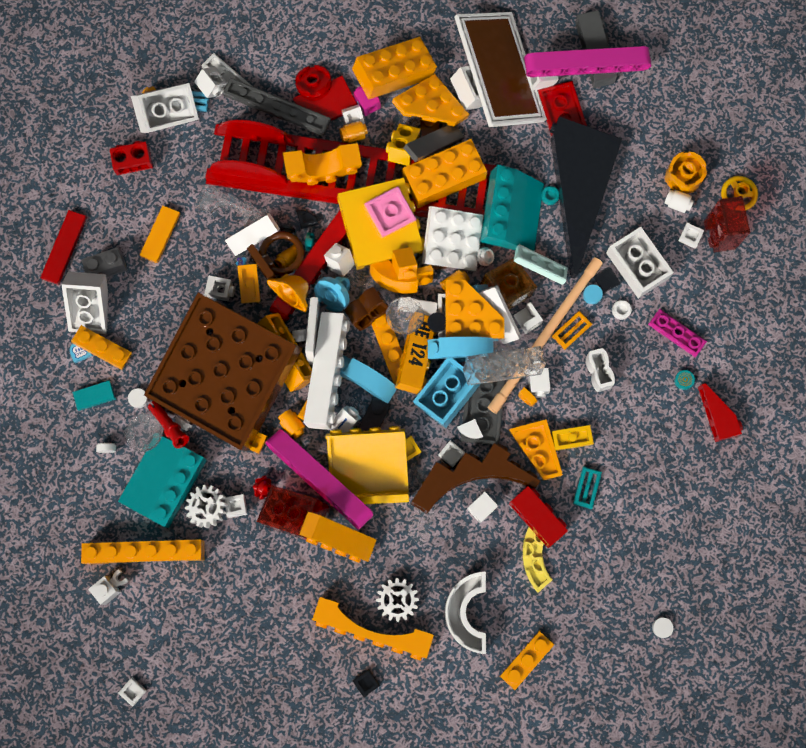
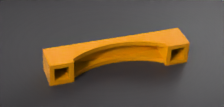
M201 539L82 543L81 546L82 564L205 561V541Z
M322 597L319 598L312 618L313 621H316V626L327 629V626L335 628L334 632L346 635V632L354 634V639L364 642L365 638L373 640L372 645L383 648L385 644L391 646V651L403 654V651L411 653V658L420 661L422 657L427 659L434 637L433 634L414 629L413 633L403 635H386L373 632L350 620L340 610V603Z

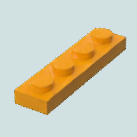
M386 312L381 317L375 319L371 325L391 379L396 385L403 353Z

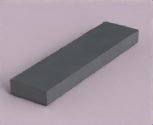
M447 125L407 143L404 146V150L414 162H417L460 142L465 136L456 126Z

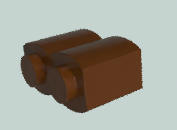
M371 287L365 290L359 299L352 301L344 311L353 326L362 331L368 328L375 319L384 315L388 311L389 306L381 293L376 288Z

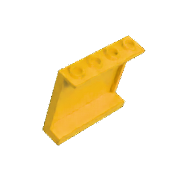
M404 178L338 193L337 200L356 270L363 269L367 265L391 260L393 250L411 247L414 254H422L425 241L423 236L420 237L419 234L421 228L418 218L416 221L382 238L364 205L366 202L398 186L414 214L416 211L413 200L410 201V186L408 183H405Z
M391 426L389 430H381V427L369 428V431L353 428L349 429L350 432H342L341 429L330 430V433L326 434L329 472L364 504L409 502L405 429H401V426Z

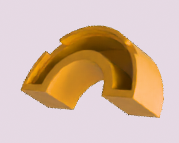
M358 143L339 145L336 149L322 154H305L302 150L283 152L287 178L291 182H307V185H315L320 181H326V183L335 182L339 177L357 173V170L362 166Z

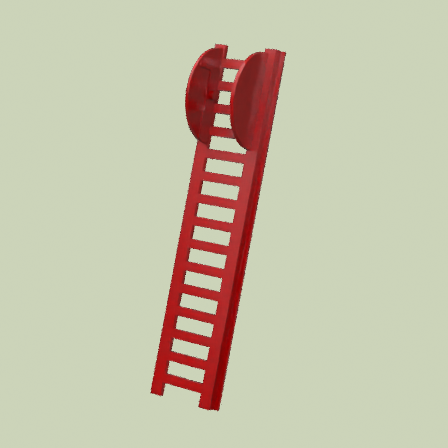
M229 120L215 126L214 135L225 137L220 161L212 163L210 168H207L206 184L338 204V193L354 190L357 173L348 175L346 189L336 188L337 181L328 183V186L307 185V183L291 182L282 175L284 164L283 152H286L287 146L297 147V151L302 150L303 153L305 149L315 150V154H322L323 151L329 152L336 149L339 145L351 143L291 135L271 125L249 120ZM232 138L243 139L239 161L228 160ZM251 140L261 142L257 164L247 162ZM269 143L279 144L274 170L265 167ZM358 145L360 157L370 158L365 187L374 185L378 160L388 161V153H386L384 148ZM388 161L385 182L393 180L396 163ZM484 164L487 175L485 180L479 182L475 208L464 207L467 188L459 191L457 206L446 204V196L439 199L438 203L432 202L420 208H417L415 204L416 211L414 216L428 218L429 207L433 206L481 214L484 219L485 210L482 209L487 177L490 176L491 171L497 165Z

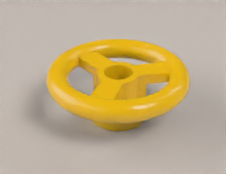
M733 176L723 184L721 197L725 205L730 209L746 211L757 202L758 189L749 178ZM730 184L734 189V197L731 201L727 197V188ZM745 197L752 198L746 205H736L739 199Z

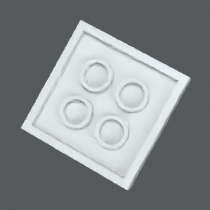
M430 206L422 264L476 271L483 215Z

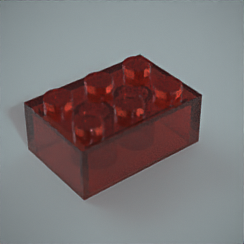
M742 196L719 199L704 221L705 228L709 230L710 234L708 243L710 248H713L714 253L735 250L751 233Z
M271 485L256 522L270 529L306 540V537L299 534L307 513L311 512L325 517L329 506L316 498Z

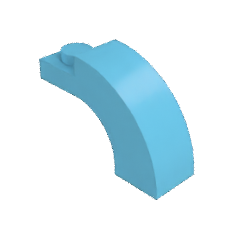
M441 337L439 339H429L428 359L494 358L493 338Z
M343 355L344 366L340 370L341 377L359 385L374 397L389 403L397 390L395 384L362 362Z

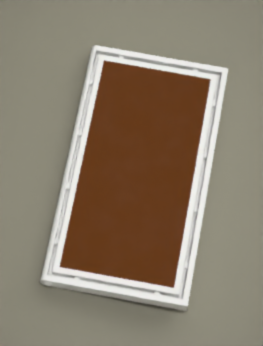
M512 12L455 15L454 18L488 126L498 127L546 121L547 118L538 91L531 90L526 75L524 60L526 54Z

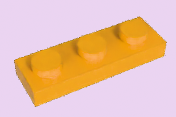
M82 325L71 340V343L121 370H123L132 355V352Z
M538 631L503 671L500 677L516 690L554 644Z

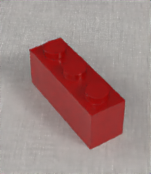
M527 486L510 501L509 505L544 545L549 548L568 532L566 529L567 525L560 517L556 518L552 513L554 510L548 503L544 504L539 499L540 494L534 488L531 489Z

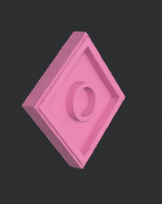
M398 186L364 204L382 238L416 221V217Z

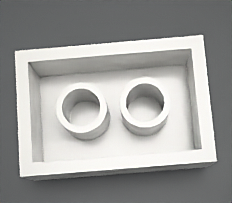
M639 227L611 245L606 252L638 299L667 281L674 273L642 227Z

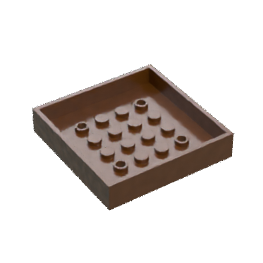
M198 292L144 396L237 449L249 451L303 348ZM210 329L214 331L212 335H209ZM261 355L263 357V360L261 362H258L257 359ZM184 380L186 381L185 387L182 386ZM232 407L235 408L234 414L230 413V409Z

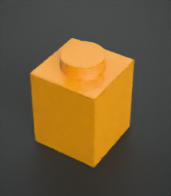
M412 248L393 250L392 265L398 280L417 277L418 264Z

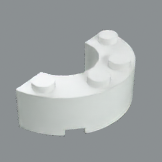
M486 572L474 573L460 580L449 593L445 605V620L453 638L464 648L481 654H486V633L478 632L471 627L467 621L466 608L472 597L486 592Z

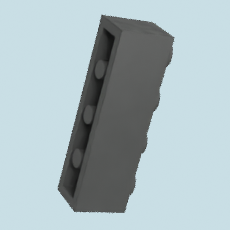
M599 10L577 15L575 24L582 50L609 48V37L604 32V19L600 17ZM618 72L589 74L593 88L614 84L618 77Z

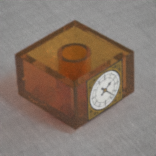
M514 258L486 273L480 285L488 284V288L497 285L508 309L530 298L537 288L524 268L514 262Z

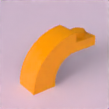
M390 260L370 265V275L374 281L381 287L395 293H417L418 286L433 282L434 270L431 265L417 268V277L398 280Z

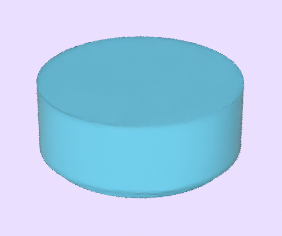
M589 285L583 292V298L589 304H597L603 296L602 289L597 285Z

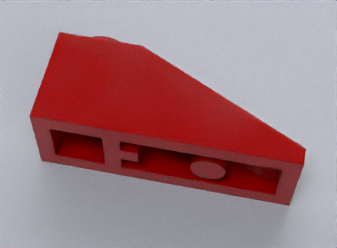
M706 383L700 385L698 390L715 442L741 435L743 430L742 423L739 419L737 420V416Z

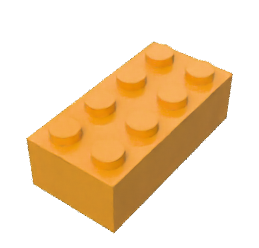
M417 37L356 57L352 70L369 100L420 83L431 77L437 66L421 37Z
M472 139L408 165L402 171V176L405 183H408L410 186L411 195L417 208L483 181L487 175V170Z

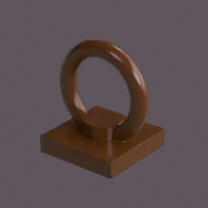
M285 231L276 232L265 238L259 252L253 244L247 247L251 258L267 280L276 278L275 275H285L294 272L299 268L304 258L302 242L294 234ZM278 239L291 241L297 251L294 262L285 268L276 267L267 254L269 245Z

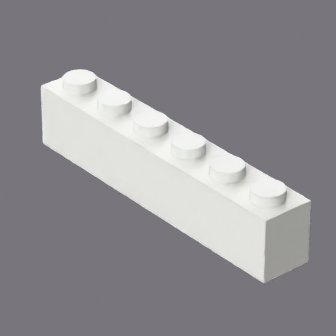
M321 312L303 422L308 428L331 430L332 424L335 423L336 415L334 408L338 404L337 389L341 385L340 370L344 366L343 351L347 348L346 332L350 329V321L344 313Z

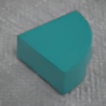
M307 232L306 251H310L314 246V233L310 234V232Z

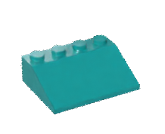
M497 165L490 173L480 242L511 250H516V247L520 244L534 251L542 201L541 193L544 183L517 169Z
M156 433L118 502L169 529L207 460L185 447L175 448L171 440Z

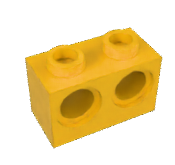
M399 123L397 130L392 132L391 142H388L386 146L388 161L406 166L410 165L412 158L404 150V146L420 138L421 129Z

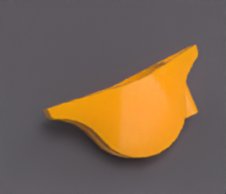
M285 274L281 278L267 280V284L283 301L294 308L304 312L307 311L308 283L302 277Z

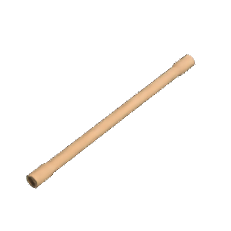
M595 257L591 260L583 275L508 381L487 407L495 414L499 412L509 394L591 278L603 264L601 260Z

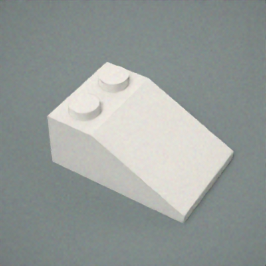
M470 66L460 67L450 80L463 108L467 111L482 107Z
M190 83L131 96L141 133H149L199 120Z
M67 272L62 282V291L68 331L77 332L82 325L97 334H106L108 312L106 274Z

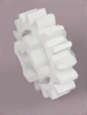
M203 485L202 489L196 487V493L190 492L192 498L186 499L189 506L185 507L189 511L186 516L192 518L190 522L201 528L203 526L210 528V524L217 526V520L223 521L221 515L227 514L223 509L228 504L223 502L226 496L221 495L222 491L214 486ZM207 494H212L214 497H208ZM198 516H204L206 519H201Z
M396 578L395 583L388 580V586L381 585L384 589L383 592H377L381 595V598L376 599V602H381L378 610L383 609L382 616L388 614L390 621L393 617H396L397 622H399L400 617L407 620L406 615L408 613L412 616L414 615L411 611L412 608H418L414 604V602L419 601V598L414 597L417 590L412 591L413 584L407 586L405 579L402 583H399L398 578ZM395 586L403 587L400 592H394L391 588ZM390 593L396 596L401 595V601L403 602L405 607L399 605L398 603L394 605V599L392 598L393 596ZM385 594L389 596L390 603L387 606L384 603ZM408 594L411 596L410 606L406 604L405 599ZM394 608H401L404 611L400 614L392 613Z

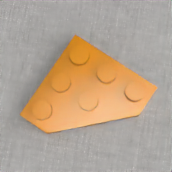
M436 74L394 97L392 101L403 116L421 117L422 120L434 123L437 121L445 122L448 126L453 127L466 120L469 116V113Z
M445 280L446 337L504 339V318L466 280Z

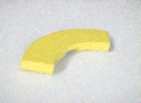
M528 527L523 542V564L531 585L538 593L553 579L549 576L544 565L542 556L544 543Z

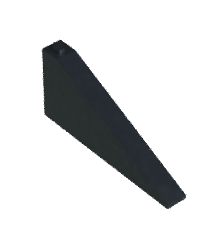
M559 117L557 122L552 123L550 133L553 134L550 141L557 189L559 191L570 276L575 279L579 273L622 138Z

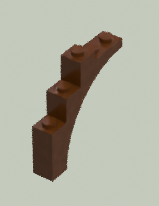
M494 443L482 462L479 461L480 458L475 454H467L465 452L453 472L447 464L436 462L413 498L411 505L428 514L434 504L447 492L474 480L488 478L505 479L520 483L526 487L529 486L531 489L537 488L540 480L531 471L525 472L520 469L521 466L515 461L511 460L509 462L507 459L511 453L508 452V449L502 444L496 445Z

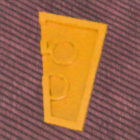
M547 419L509 429V432L543 481L563 475Z

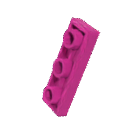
M661 309L657 311L648 324L694 357L698 355L707 342ZM675 330H679L681 334L677 335Z

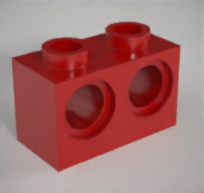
M136 141L130 145H117L109 149L112 167L116 175L153 168L150 148L146 141ZM139 153H144L142 157L137 158ZM121 157H126L125 160L119 161Z

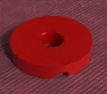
M314 65L315 67L310 68L308 66L299 71L295 78V85L297 91L302 96L318 97L328 91L332 80L329 71L325 67ZM317 79L316 82L310 83L311 80Z

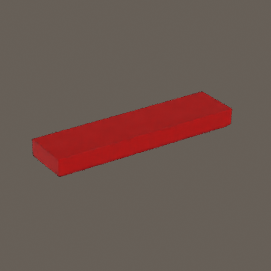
M68 210L40 278L42 280L60 285L87 217L85 215Z

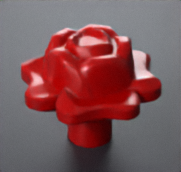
M266 476L256 478L253 485L254 495L259 497L260 500L269 497L273 489L271 480L267 479Z

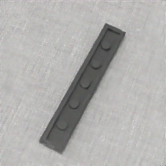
M233 78L229 79L223 92L225 97L323 137L331 122V118Z

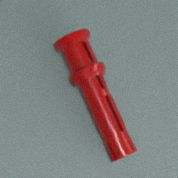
M152 401V404L155 406L153 408L149 403L148 409L164 428L165 436L172 440L175 448L184 447L189 441V436L181 431V426L172 421L160 404Z

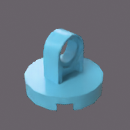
M340 276L336 278L323 277L314 287L315 296L318 297L319 302L323 301L327 305L325 307L327 310L341 312L350 302L348 293L350 281L348 278Z

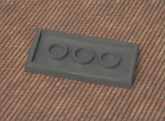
M469 366L468 371L478 377L481 384L464 405L462 424L475 419L483 438L473 439L461 434L460 442L493 445L495 443L498 445L503 406L497 414L490 411L487 407L505 385L507 370Z

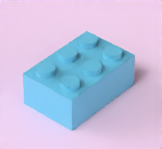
M447 358L413 400V403L444 428H447L480 386L481 381L454 359Z

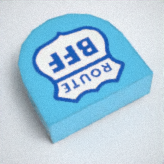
M74 344L70 346V354L74 363L93 356V354Z

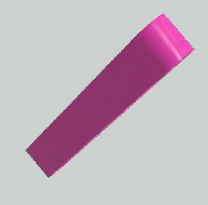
M646 46L529 53L524 57L526 75L528 77L644 71L652 66L649 48Z
M279 429L265 442L274 454L355 528L360 529L374 516L372 511L282 429Z

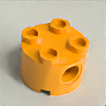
M681 152L677 154L666 170L665 181L673 191L676 189L686 194L693 193L699 188L707 175L705 160L695 152Z

